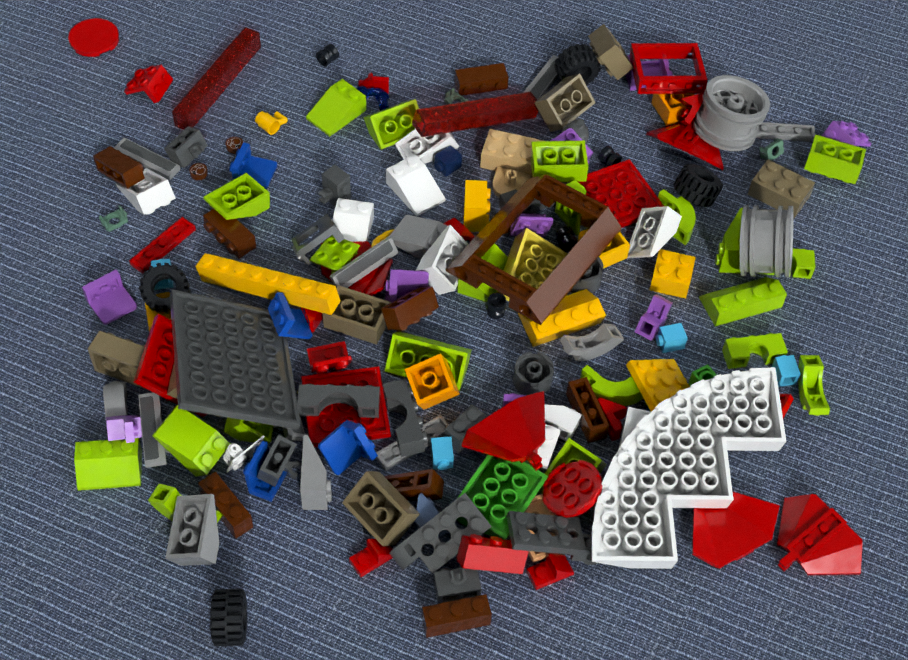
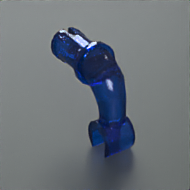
M364 86L356 88L366 95V99L369 96L376 97L380 111L389 108V95L381 88H366Z

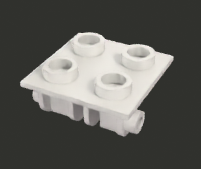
M263 435L245 451L238 444L231 443L223 456L224 461L229 466L227 472L232 469L234 471L239 469L248 456L252 458L254 449L257 445L261 444L265 436Z

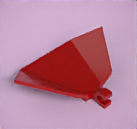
M693 120L687 126L677 123L646 133V135L681 149L721 170L724 168L719 148L706 143L699 137L693 127Z
M368 241L353 242L359 244L360 247L357 250V255L351 261L372 248ZM389 259L348 287V289L370 296L382 291L393 259ZM321 266L322 275L331 280L329 276L332 270Z
M544 391L516 398L469 428L462 442V447L511 462L520 461L523 463L527 460L536 471L543 467L541 463L542 458L537 453L539 447L546 440Z
M733 492L734 500L727 508H694L692 555L719 569L754 552L756 548L772 540L780 505Z
M816 494L784 498L777 545L786 550L788 554L779 561L778 566L784 572L794 561H797L807 575H860L863 541L847 525V521L833 508L828 507Z

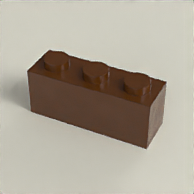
M504 63L457 69L455 70L454 82L458 94L462 96L508 89L509 76Z
M111 146L93 155L97 170L127 189L145 179L143 174L144 168L140 162L131 159L130 156H126Z
M215 209L203 215L205 230L208 233H212L220 244L223 243L228 252L232 255L234 254L238 259L256 248L255 236L237 219L226 220Z
M421 286L381 309L387 329L401 332L406 330L410 324L420 322V318L433 314L432 311L439 308L433 286Z
M587 377L568 382L566 396L572 409L582 414L579 425L587 442L591 443L607 438L610 425Z
M216 471L198 482L200 494L214 495L215 508L222 515L220 520L235 539L253 528L251 514Z
M487 594L422 607V622L426 638L491 624L492 613Z

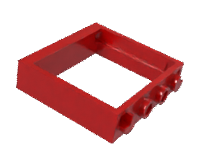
M631 43L630 62L634 67L632 71L637 94L704 93L708 79L698 43ZM640 59H692L697 76H644Z

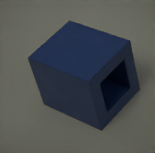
M451 145L435 155V169L447 177L462 167V154Z

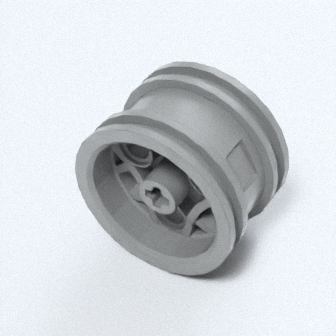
M732 75L717 76L712 78L707 84L703 94V103L693 119V127L701 139L716 148L727 151L746 150L753 145L758 135L759 124L765 120L770 109V100L758 85L747 79Z
M748 205L743 206L740 228L741 276H746L747 273H750L753 277L756 276V273H775L776 277L785 274L786 278H790L794 231L793 206H788V210H784L783 206H779L778 209H759L758 205H754L753 209H749Z

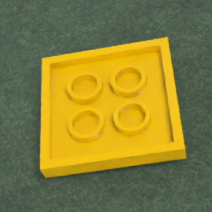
M674 359L630 360L626 364L650 411L654 410L662 401L675 395L679 390L690 387Z

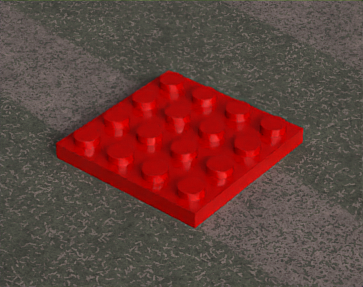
M630 159L588 173L585 182H578L585 187L587 196L609 207L622 228L636 223L642 208L664 206Z
M157 314L154 317L134 383L178 405V399L167 395L175 361L172 321ZM191 411L201 417L207 415L205 413Z
M379 366L301 376L302 385L310 383L314 385H372L380 387L379 418L358 417L354 408L344 403H334L325 407L319 416H306L309 438L314 447H318V444L346 420L356 424L360 423L365 428V435L370 440L391 437Z

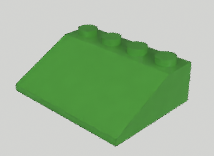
M487 455L458 498L466 493L492 526L484 534L506 540L510 535L506 517L508 512H525L548 476L539 470L536 471L526 462H511ZM464 517L456 519V521L467 527L468 522Z

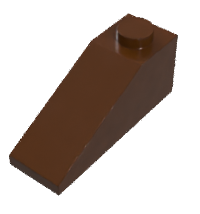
M434 469L384 476L406 500L418 501L420 493H423L426 498L429 497L431 500L442 499L444 480Z

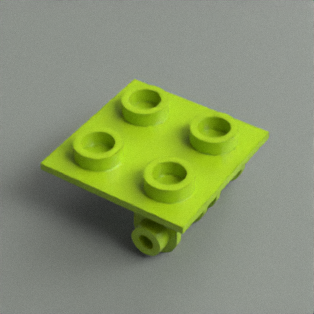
M331 235L311 257L310 262L331 269L332 275L351 262V259L357 255L360 245L345 239L338 243L333 235Z

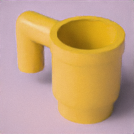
M261 111L255 118L258 126L270 135L275 134L280 126L288 121L287 117L278 111L273 116Z

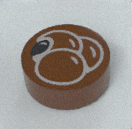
M239 137L227 139V151L236 154L237 150L241 148L243 140Z
M202 163L193 164L189 169L190 176L194 180H203L208 175L207 166Z

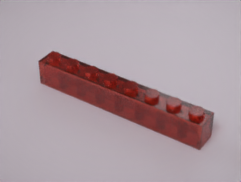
M245 27L172 111L176 127L185 129L189 126L193 128L261 48L259 32Z
M531 92L417 109L412 125L421 137L532 119L537 117L539 110L534 103L537 101L535 96Z

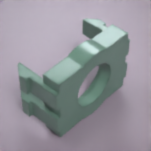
M455 88L445 93L446 98L444 102L455 111L468 108V98L465 99L455 92ZM454 100L461 101L458 106L453 105L452 102Z
M774 138V142L766 146L765 149L760 147V158L767 161L784 153L783 140ZM773 148L777 149L774 155H772Z
M118 206V210L109 213L105 217L99 216L101 224L107 231L110 232L128 222L127 213L121 206ZM112 218L120 220L117 224L109 223Z

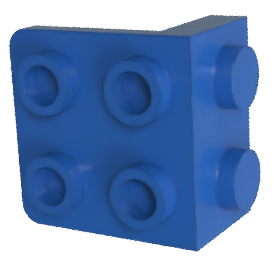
M248 143L242 144L241 148L236 152L234 162L232 161L230 164L233 180L248 173L265 189L268 188L277 168L276 161L251 156L250 144Z
M277 292L267 309L278 336L311 339L313 335L303 311L290 308L284 293Z
M346 420L318 444L320 452L336 475H340L361 456L371 461L378 456L374 450V443L365 435L366 430L360 423L356 424Z
M262 441L254 449L253 458L250 463H246L243 474L245 475L249 494L272 502L287 472L283 471L276 487L257 478L259 470L269 453L268 443Z

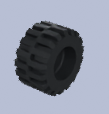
M576 44L563 50V53L558 55L559 58L555 60L554 64L561 81L568 76L580 73L586 86L598 76L601 67L593 50L585 44Z
M695 164L684 165L673 184L674 189L684 199L702 207H711L723 188L721 180L714 173Z
M157 263V267L153 268L151 266L148 272L145 271L143 273L144 277L140 279L141 286H139L140 295L151 310H155L160 314L162 312L169 314L171 311L170 296L167 298L157 297L154 294L156 284L161 280L169 279L175 282V290L190 293V285L186 275L176 265L170 266L169 263H164V265Z
M215 589L210 609V631L214 646H243L247 632V599L243 589Z

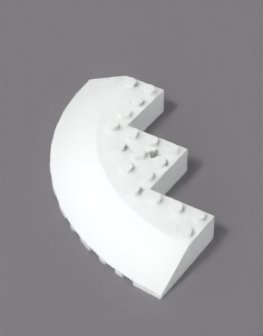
M775 367L750 368L747 371H732L729 374L716 375L708 380L703 379L684 390H679L669 399L667 398L662 401L654 410L640 420L621 444L602 481V492L596 502L591 533L592 562L625 568H673L678 561L672 508H727L734 500L727 450L779 451L786 443Z

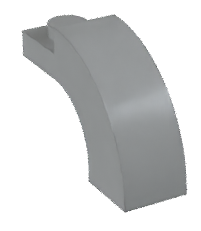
M603 323L598 329L588 335L580 337L564 335L560 342L563 345L564 351L568 355H573L576 361H587L609 352L619 345L624 338L616 325Z
M113 381L103 386L105 416L128 415L126 381Z

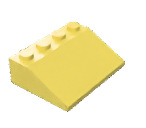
M525 228L514 238L503 271L538 289L568 253L528 228Z

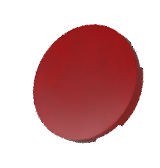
M93 18L76 24L70 30L68 39L70 46L77 54L86 57H97L109 50L112 51L117 46L119 33L117 27L112 22Z
M579 460L578 462L568 464L563 463L556 467L544 482L542 500L548 510L556 516L569 518L581 515L588 511L597 502L598 496L601 495L603 487L602 477L596 467L590 462Z

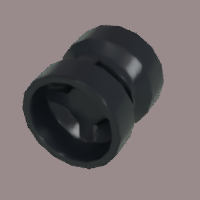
M328 44L324 47V50L316 53V58L322 66L326 67L331 61L339 58V52L334 45Z
M606 146L600 151L598 159L602 163H606L608 167L620 163L622 156L619 153H615L612 147Z
M562 227L555 233L557 240L560 242L561 250L565 252H570L578 242L576 237H574L571 227Z
M492 293L487 301V314L493 319H499L505 315L506 297L501 293Z

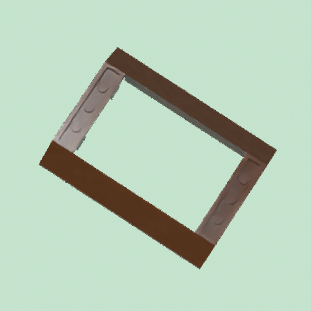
M547 174L532 177L524 183L446 268V272L476 289L482 283H485L509 297V308L542 325L621 231L622 227L608 206ZM534 198L549 208L557 201L582 215L580 224L589 229L538 289L482 259L483 255L532 203Z

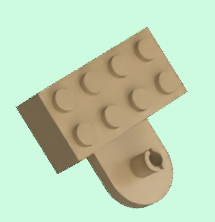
M494 129L489 130L481 153L480 168L496 171L492 189L498 198L503 193L515 189L519 190L529 178H532L531 142L544 140Z

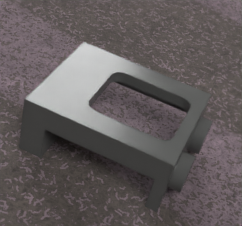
M325 214L291 239L294 244L292 249L301 262L305 261L309 265L311 264L307 256L309 251L331 235H333L338 243L344 240V237L328 214ZM317 230H320L319 233H317L315 236H313L311 239H309L300 246L299 243L304 241Z

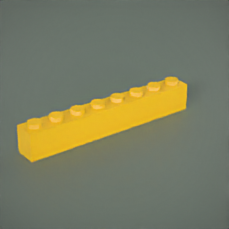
M204 253L195 266L203 282L273 300L277 292L284 293L288 304L332 315L340 303V298L334 285Z

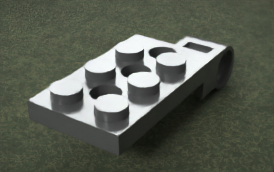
M464 493L395 547L389 554L402 570L406 569L420 557L433 574L458 554L462 535L470 536L471 534H477L481 536L492 526L467 494ZM464 517L467 520L468 525L465 529H458L456 527L455 521L457 518ZM443 530L451 534V539L446 543L441 542L438 538L439 533ZM431 544L433 546L434 552L431 556L422 554L421 549L423 545Z
M516 511L508 512L506 517L513 550L571 555V561H582L587 565L598 564L592 562L591 535L582 533L579 518H565L563 516Z

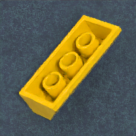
M587 289L565 296L542 325L518 313L533 347L598 325L606 316L599 299Z

